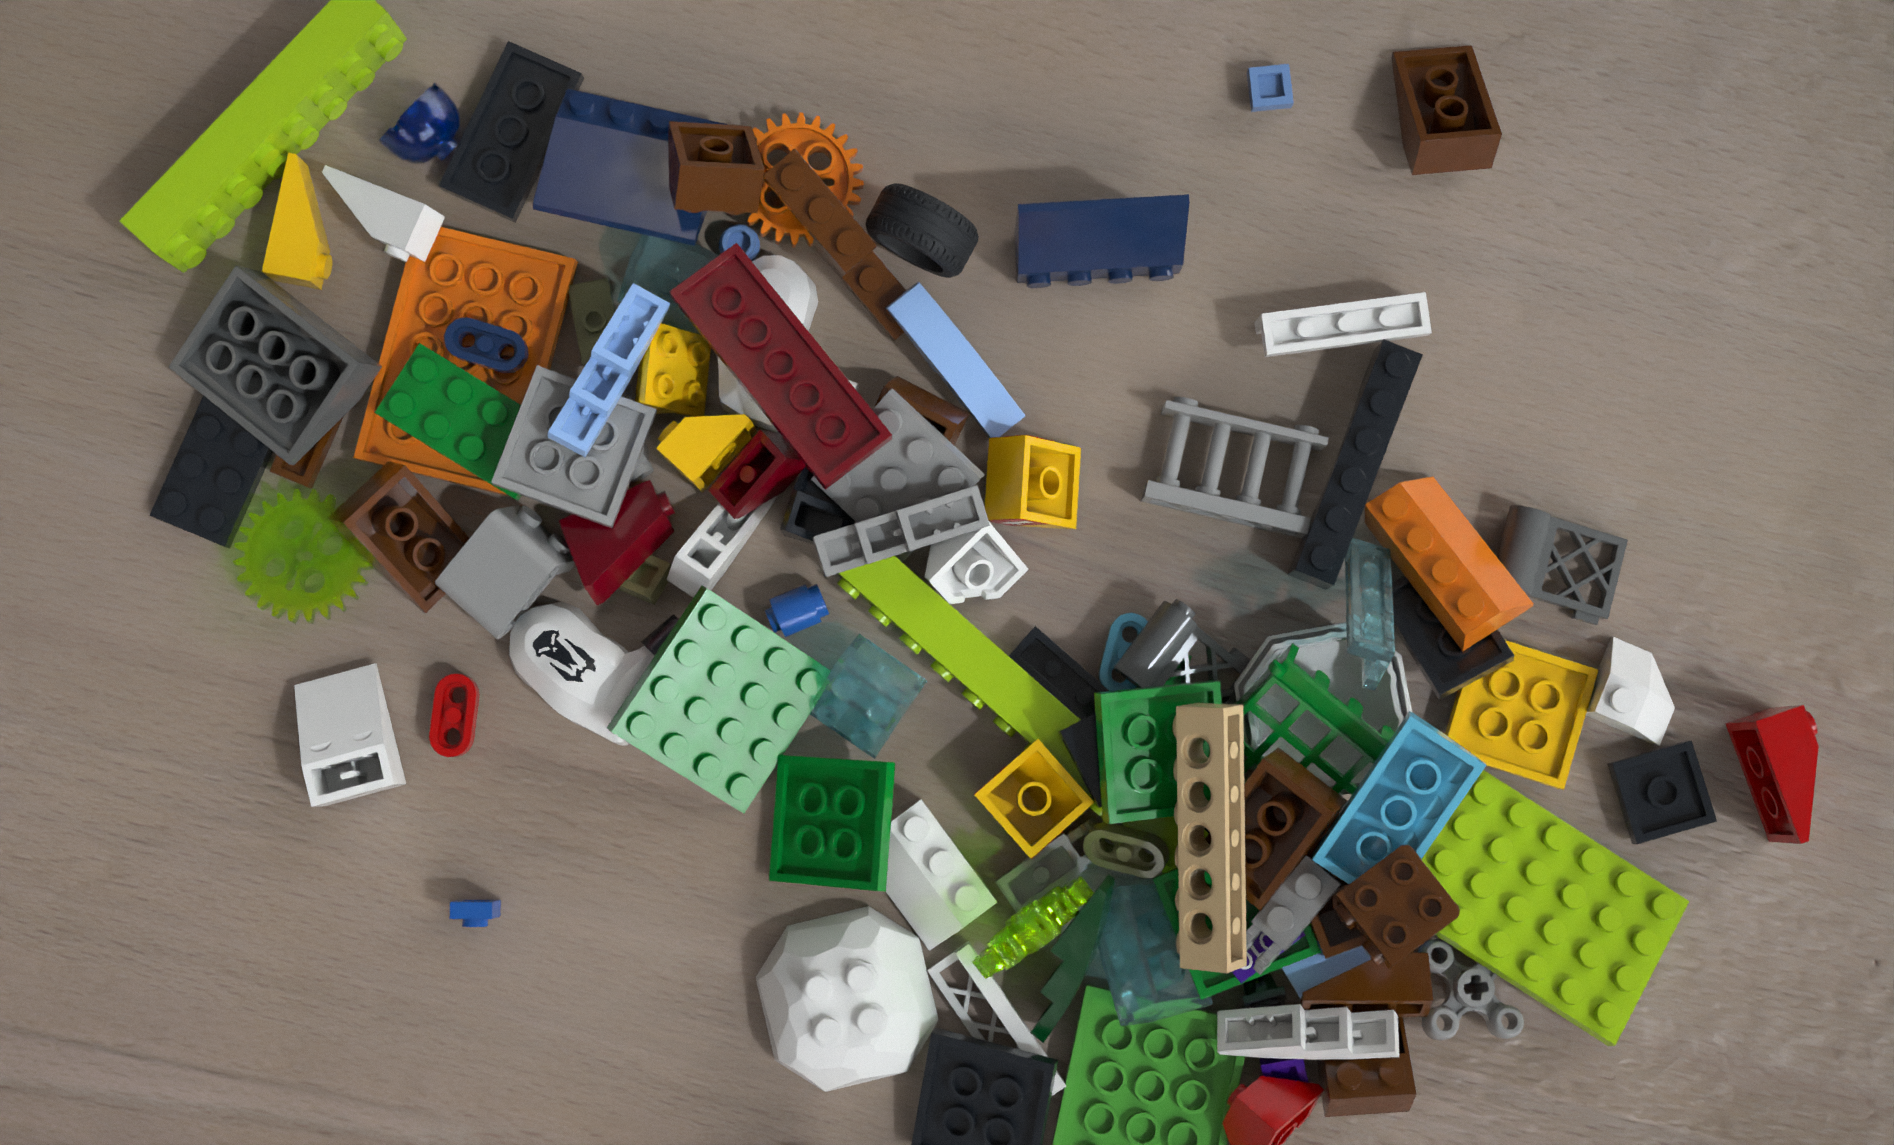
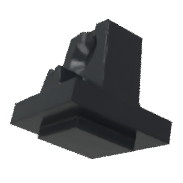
M1270 973L1242 983L1244 996H1242V1009L1285 1005L1286 992L1284 986L1277 987Z

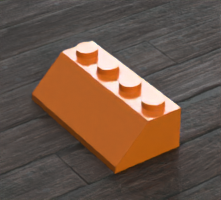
M1434 477L1399 482L1365 504L1366 526L1462 651L1533 607L1534 603Z

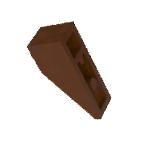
M1414 950L1390 969H1388L1384 962L1377 966L1372 960H1369L1302 992L1300 1004L1304 1010L1347 1007L1351 1013L1394 1010L1398 1017H1427L1434 1001L1429 954L1416 953Z

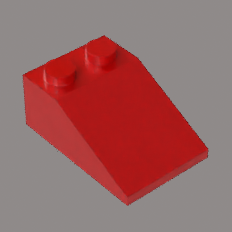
M1804 705L1772 707L1725 723L1769 842L1793 844L1809 842L1819 748L1815 737L1818 732L1817 725L1811 713L1805 710Z

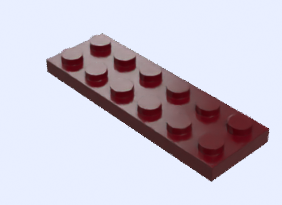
M737 243L669 291L673 301L825 490L892 440L891 432Z

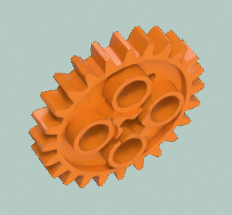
M803 112L799 113L797 122L792 124L787 114H782L781 126L778 127L770 118L766 119L767 132L765 134L755 127L752 129L765 168L764 174L773 167L767 160L768 154L773 150H782L789 154L795 148L807 163L810 155L814 153L825 154L830 160V166L825 170H813L821 180L831 179L834 181V185L827 187L854 217V213L847 205H860L861 198L854 194L852 190L863 189L864 181L853 178V176L862 172L863 164H851L850 161L857 155L858 150L857 148L844 150L843 147L848 140L847 134L835 139L833 137L834 123L823 130L820 128V116H816L811 125L805 124ZM763 181L758 213H752L747 220L748 226H752L760 221L762 223L760 236L764 237L772 230L776 232L775 244L778 245L786 235L790 236L792 248H796L799 237H805L809 247L813 246L814 238L786 205L776 209L767 205L764 198L772 189Z

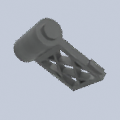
M1511 505L1497 558L1528 597L1573 610L1572 619L1598 625L1599 618L1608 619L1628 540L1552 517L1550 514L1535 508ZM1557 529L1568 532L1577 547L1560 557L1553 544ZM1582 537H1585V538H1588V539H1591V540L1588 541V542H1586V543H1584ZM1599 542L1613 546L1609 563L1601 568H1598L1588 550ZM1581 554L1591 574L1574 582L1564 563ZM1551 557L1553 562L1548 565L1549 559ZM1554 568H1557L1567 588L1557 594L1542 591L1545 574ZM1593 579L1601 591L1598 607L1586 604L1578 588ZM1570 593L1574 600L1565 598L1564 596Z
M1175 599L1172 604L1167 601L1162 602L1116 663L1114 669L1136 687L1145 688L1163 686L1169 677L1180 675L1181 684L1190 683V674L1208 671V681H1218L1217 669L1228 667L1233 668L1241 675L1251 660L1234 647L1230 652L1226 651L1192 620L1196 613L1186 604ZM1199 640L1206 646L1207 663L1189 666L1188 652L1195 642ZM1216 655L1223 661L1216 662ZM1240 675L1229 689L1221 690L1222 704H1234L1237 701L1234 684Z

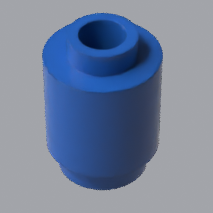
M804 584L769 599L771 608L765 610L773 632L776 633L782 630L785 637L821 623V618L830 614L817 584L810 587Z

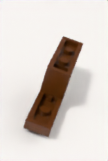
M794 148L764 174V181L815 239L817 243L814 248L891 339L895 341L904 331L886 307L907 290L874 253L873 250L877 247L875 242Z

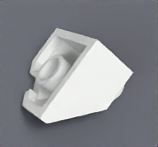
M990 523L988 527L931 544L925 578L949 604L963 603L965 598L981 596L985 600L1000 598L1029 569Z
M1611 637L1598 668L1599 671L1586 716L1651 744L1660 746L1675 706L1652 653L1618 638Z

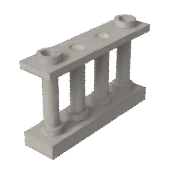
M1174 397V401L1166 400L1162 407L1161 415L1173 417L1174 419L1161 476H1157L1155 482L1148 480L1145 484L1141 502L1296 538H1302L1308 534L1311 518L1301 516V509L1298 508L1310 450L1321 451L1328 444L1329 437L1318 435L1319 429L1311 426L1295 425L1294 429L1199 408L1198 402L1190 398ZM1190 422L1214 427L1201 486H1196L1195 491L1180 488V481L1177 480ZM1230 431L1254 436L1242 493L1237 495L1236 500L1220 497L1221 491L1217 490ZM1270 440L1294 445L1282 504L1277 505L1276 510L1260 506L1261 500L1257 499Z

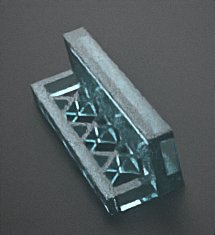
M1352 538L1345 556L1347 653L1362 657V687L1375 691L1395 654L1391 551L1388 548Z

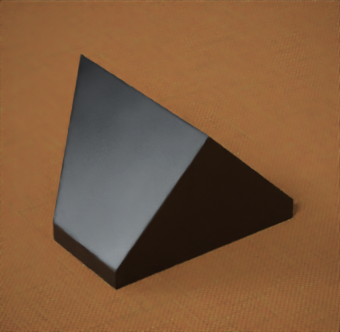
M805 466L792 489L780 530L784 536L815 545L812 537L855 523V520L811 480L814 475Z

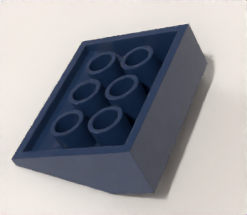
M567 89L553 124L533 200V210L695 246L707 211L689 213L684 210L674 209L669 190L668 125L669 121L708 124L724 123Z
M1189 194L1018 204L1014 232L1017 283H1026L1028 288H1045L1051 286V281L1067 280V284L1070 286H1083L1091 284L1092 279L1108 278V282L1113 284L1131 282L1133 276H1149L1150 281L1173 279V274H1179L1184 263L1190 204Z

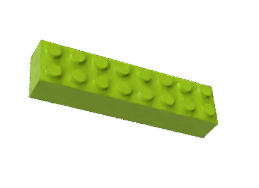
M330 0L119 222L154 254L181 272L185 273L189 268L196 267L203 261L207 254L206 250L216 239L225 237L235 225L234 220L245 209L252 208L260 201L263 196V190L274 179L276 180L283 176L288 153L298 154L301 150L310 148L317 141L319 131L330 120H335L344 113L347 108V102L357 91L365 90L373 82L375 72L386 61L390 62L400 54L403 49V43L407 38L390 14L375 0Z

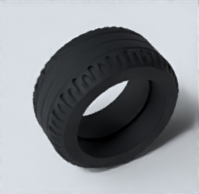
M898 183L884 187L865 223L868 234L881 246L925 271L946 278L958 276L963 271L979 239L974 224L957 210L923 191Z

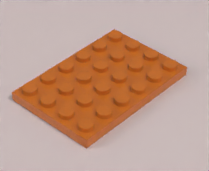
M440 227L426 261L424 262L409 256L405 263L378 363L382 368L374 378L353 458L384 466L388 461L403 464L413 474L509 496L374 412L419 343L521 405L536 366L538 365L549 370L551 368L569 299V288L573 284L578 265L577 260ZM465 317L512 330L519 334L527 344V362L520 370L514 373H501L459 360L445 346V331L454 320ZM474 335L465 336L462 340V346L465 348L471 347L475 342ZM504 348L501 353L502 359L508 360L512 358L515 352L514 348Z

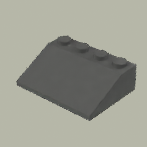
M235 265L169 365V368L289 465H295L361 399L382 366L263 272Z

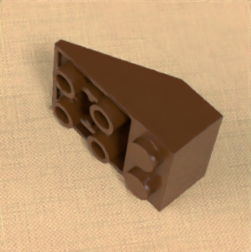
M1398 1017L1399 1057L1317 1059L1319 1084L1324 1089L1321 1097L1325 1117L1410 1111L1417 1093L1403 1017Z

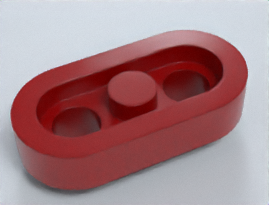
M447 675L439 681L435 689L429 740L434 751L444 757L462 756L470 750L474 742L480 692L476 682L466 675ZM461 687L465 691V699L460 703H456L453 699V692ZM455 728L460 733V740L456 744H451L447 739V735L450 730Z

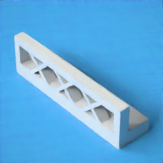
M1426 292L1263 313L1254 322L1256 334H1262L1265 357L1382 342L1384 339L1392 341L1422 337L1432 333Z
M969 941L927 970L972 1037L985 1040L978 1028L989 1030V1042L993 1041L994 1031L1010 1034L1017 1044L1016 1049L1048 1057ZM959 959L969 973L967 990L949 987L940 972ZM973 981L981 992L971 991ZM955 994L965 995L964 1007ZM970 996L988 1001L993 1008L991 1024L972 1021L967 1014ZM997 1016L1005 1027L995 1026ZM1057 1070L1052 1096L1066 1087L1064 1079Z

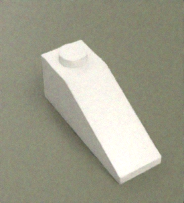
M327 165L324 166L323 175L371 237L386 245L384 253L404 262H407L409 256L424 262L426 261L445 218L443 215L426 204Z
M777 496L739 519H734L718 503L675 555L667 580L691 597L695 596L701 585L711 590L724 575L775 502Z

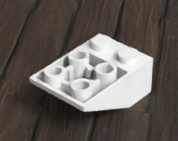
M374 663L294 685L301 766L311 807L328 806L406 784L377 664Z

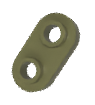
M1105 822L1096 824L1087 834L1083 843L1086 856L1095 865L1141 878H1154L1158 876L1169 860V849L1159 836L1117 824ZM1104 838L1112 840L1114 845L1107 843ZM1144 848L1151 851L1154 855L1148 854Z

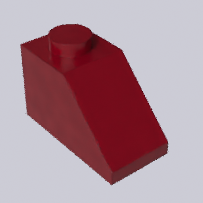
M760 429L708 491L734 519H739L784 492L806 465L780 433Z

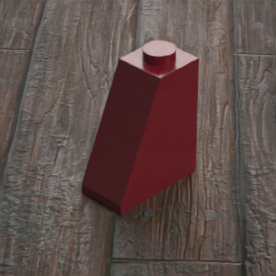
M651 480L645 481L626 491L613 528L574 514L559 520L583 586L596 605L604 603L675 531L669 518L670 515L675 514L672 503L666 491L658 493Z

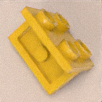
M661 323L639 363L635 402L656 409V414L677 413L689 417L704 416L711 347L700 334Z

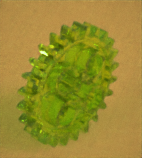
M294 489L293 501H288L281 493H277L278 505L274 508L268 502L262 501L265 514L261 517L250 512L248 515L255 523L253 528H239L248 537L247 542L234 543V547L237 550L245 553L244 557L233 560L235 566L246 569L245 572L237 577V580L241 584L252 583L246 590L245 595L250 599L262 595L257 603L258 608L264 611L273 604L272 616L276 619H279L287 610L288 620L294 624L298 621L301 613H304L308 623L314 624L315 615L318 611L329 620L331 619L330 607L333 605L345 612L347 609L343 598L346 596L355 600L360 598L353 587L355 584L368 585L369 582L360 573L361 570L373 569V565L364 560L363 555L329 521L328 517L341 506L339 505L335 509V496L329 494L323 502H320L319 492L316 489H312L307 500L304 499L299 489ZM295 520L303 521L304 528L300 536L293 539L285 538L284 530L288 523ZM321 523V530L316 533L312 540L315 525ZM330 537H341L342 547L339 552L334 555H325L322 549L324 542ZM307 550L313 555L310 561L303 560L300 562L295 558L298 552L305 553ZM274 558H284L286 564L284 571L278 576H268L266 571L267 564ZM296 573L295 584L291 590H287V583L292 580ZM313 574H323L324 585L321 590L315 593L306 592L305 582L307 578Z
M1082 876L1074 878L1063 887L1060 885L1055 886L1040 899L1029 902L1026 907L1021 908L1004 922L1005 927L986 942L987 947L974 958L972 963L985 979L993 976L996 972H1000L1003 968L1009 970L1028 954L1031 955L1037 952L1040 947L1043 948L1062 933V926L1080 912L1078 908L1092 897L1093 890Z

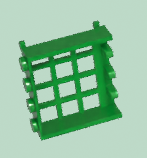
M1292 643L1277 660L1274 659L1268 665L1266 672L1235 703L1243 705V716L1248 711H1251L1273 730L1255 750L1244 741V755L1247 756L1244 760V774L1254 764L1259 765L1264 758L1262 755L1282 737L1304 755L1298 763L1305 768L1311 763L1315 764L1336 782L1331 787L1339 794L1345 789L1352 795L1358 786L1351 781L1370 762L1374 763L1395 732L1387 725H1383L1376 731L1361 718L1363 706L1358 700L1351 697L1344 704L1328 691L1330 679L1324 672L1317 670L1310 676L1295 664L1294 661L1299 647ZM1275 683L1299 702L1281 723L1257 704L1261 697ZM1306 710H1309L1331 729L1313 748H1310L1288 729ZM1338 736L1363 755L1344 775L1320 756Z

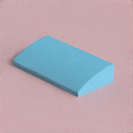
M1409 711L1313 851L1312 860L1350 884L1402 845L1411 846L1422 859L1482 773L1486 764L1450 737Z

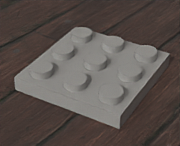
M537 365L491 483L508 491L613 528L657 410L621 396L586 457H583L548 438V431L567 402L570 390L576 379Z
M891 389L874 407L873 411L891 432L892 440L826 490L814 476L811 480L858 523L973 487L985 474L894 389ZM914 550L895 556L903 563Z

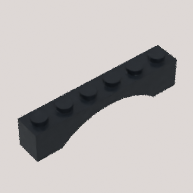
M1385 339L1374 349L1360 385L1353 413L1338 455L1312 514L1308 534L1301 538L1287 575L1325 590L1335 585L1423 354Z

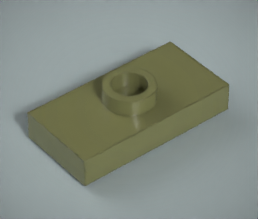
M608 278L573 284L569 288L581 362L584 367L591 357V350L615 313L613 295Z

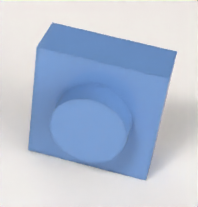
M1289 64L1248 68L1246 74L1251 112L1292 108L1294 101Z

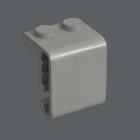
M517 505L499 508L490 513L435 582L441 590L497 640L514 627L516 623L513 619L521 609L523 611L527 610L556 575L569 572L575 565L566 539L557 533H549L540 525L542 522L540 516L527 506L520 507Z

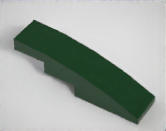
M1109 874L1050 950L1062 959V962L1040 991L1052 1001L1030 1032L1042 1043L1045 1042L1067 1010L1095 957L1107 922L1115 879Z

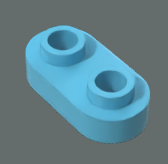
M1123 614L1110 627L1098 673L1100 683L1109 691L1136 688L1127 679L1121 683L1114 681L1111 674L1116 663L1131 645L1130 642H1126L1123 639V629L1131 627L1136 630L1138 636L1148 622L1139 614Z

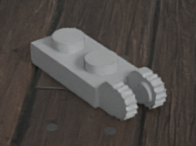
M1093 817L1088 818L1066 835L1062 833L1033 859L1026 858L995 880L1018 916L1024 914L1088 869L1086 865L1091 863L1085 853L1079 856L1072 843L1080 837L1086 836L1097 824ZM1105 839L1107 843L1111 844L1108 839Z
M1307 855L1280 886L1266 906L1251 921L1253 925L1246 931L1247 951L1262 932L1274 941L1255 961L1253 969L1260 975L1271 965L1282 950H1288L1342 885Z

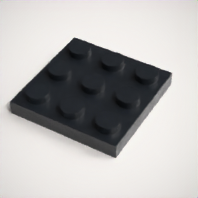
M935 1028L931 1032L911 1145H1043L1058 1059Z

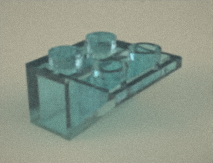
M858 634L837 660L813 700L814 709L810 715L875 759L926 685L927 680L870 640Z

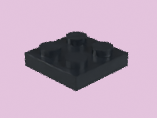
M1692 740L1607 763L1632 844H1641L1717 822Z

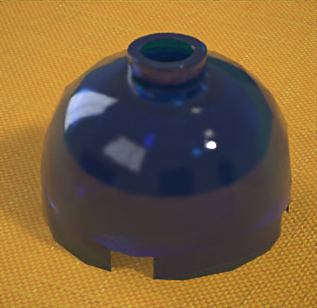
M435 82L399 117L396 125L393 128L390 127L383 134L379 142L393 155L411 164H425L435 156L443 161L458 145L453 139L460 128L458 108L451 97Z

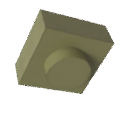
M650 555L619 589L655 605L669 582L667 577L672 565Z

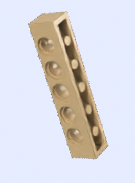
M1193 703L1176 706V716L1173 720V733L1177 738V758L1173 768L1174 778L1177 781V803L1174 808V819L1178 825V845L1175 850V864L1178 867L1179 888L1175 897L1176 908L1179 911V932L1176 938V949L1180 955V968L1229 973L1247 966L1243 705ZM1204 740L1209 744L1210 747L1209 758L1204 754L1203 751ZM1204 784H1206L1210 789V801H1208L1204 796ZM1205 827L1211 834V844H1208L1205 840ZM1205 871L1210 875L1212 879L1211 888L1207 885L1205 881ZM1205 915L1212 921V931L1209 930L1205 923Z

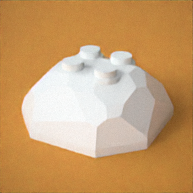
M870 906L788 925L756 976L775 1061L825 1092L908 1072L939 1020L919 937Z

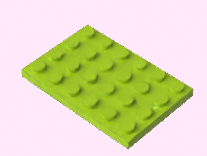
M1485 770L1479 775L1421 859L1460 909L1458 918L1435 935L1608 1047L1615 1046L1689 903L1684 897Z

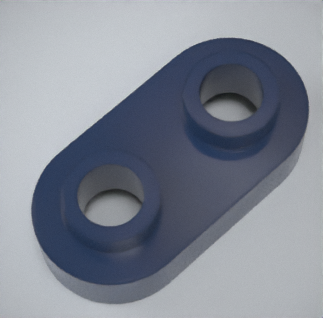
M465 317L454 320L445 331V346L459 360L501 373H514L520 370L527 362V344L519 334L512 330ZM467 335H474V344L469 348L463 347V338ZM506 347H513L515 351L513 357L508 360L502 359V350Z

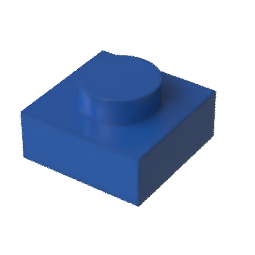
M456 900L450 902V919H462V927H487L488 919L501 916V900Z

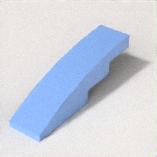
M916 282L886 307L932 370L939 374L960 404L967 408L988 438L1000 437L1025 417V414L997 377L920 282Z
M634 283L631 285L591 350V357L571 388L567 402L549 429L548 438L586 457L649 347L670 307L669 302Z

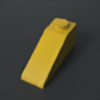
M288 153L262 272L273 281L322 290L324 279H328L331 274L332 256L329 255L330 248L309 167L297 154Z

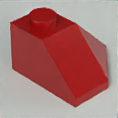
M1260 1076L1248 1087L1245 1084L1239 1085L1227 1100V1104L1231 1107L1222 1122L1229 1144L1282 1145L1296 1127L1300 1128L1310 1116L1324 1089L1315 1083Z

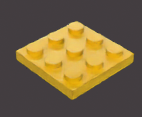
M1506 641L1515 655L1514 661L1457 691L1445 735L1483 761L1487 767L1556 789H1564L1599 670Z

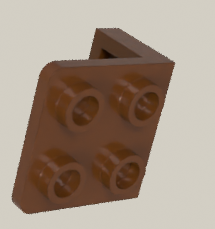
M1409 845L1398 847L1335 895V900L1339 905L1334 908V911L1349 930L1355 926L1359 929L1366 939L1361 946L1377 966L1384 962L1388 969L1457 919L1460 914L1458 905Z

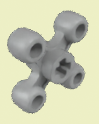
M1429 940L1419 947L1417 953L1429 954L1430 973L1438 975L1446 983L1445 992L1447 997L1444 1002L1437 1007H1432L1427 1017H1422V1028L1428 1037L1439 1041L1450 1039L1456 1034L1462 1015L1468 1011L1477 1012L1482 1015L1488 1030L1497 1038L1509 1039L1520 1034L1524 1026L1523 1015L1514 1006L1506 1005L1496 998L1493 982L1497 976L1495 973L1479 963L1473 967L1461 965L1454 958L1452 948L1443 940ZM1432 950H1435L1439 955L1438 963H1435L1431 958ZM1464 984H1474L1476 994H1465ZM1503 1015L1507 1017L1509 1022L1507 1029L1504 1028L1501 1022ZM1438 1016L1444 1021L1443 1030L1437 1027L1436 1020Z

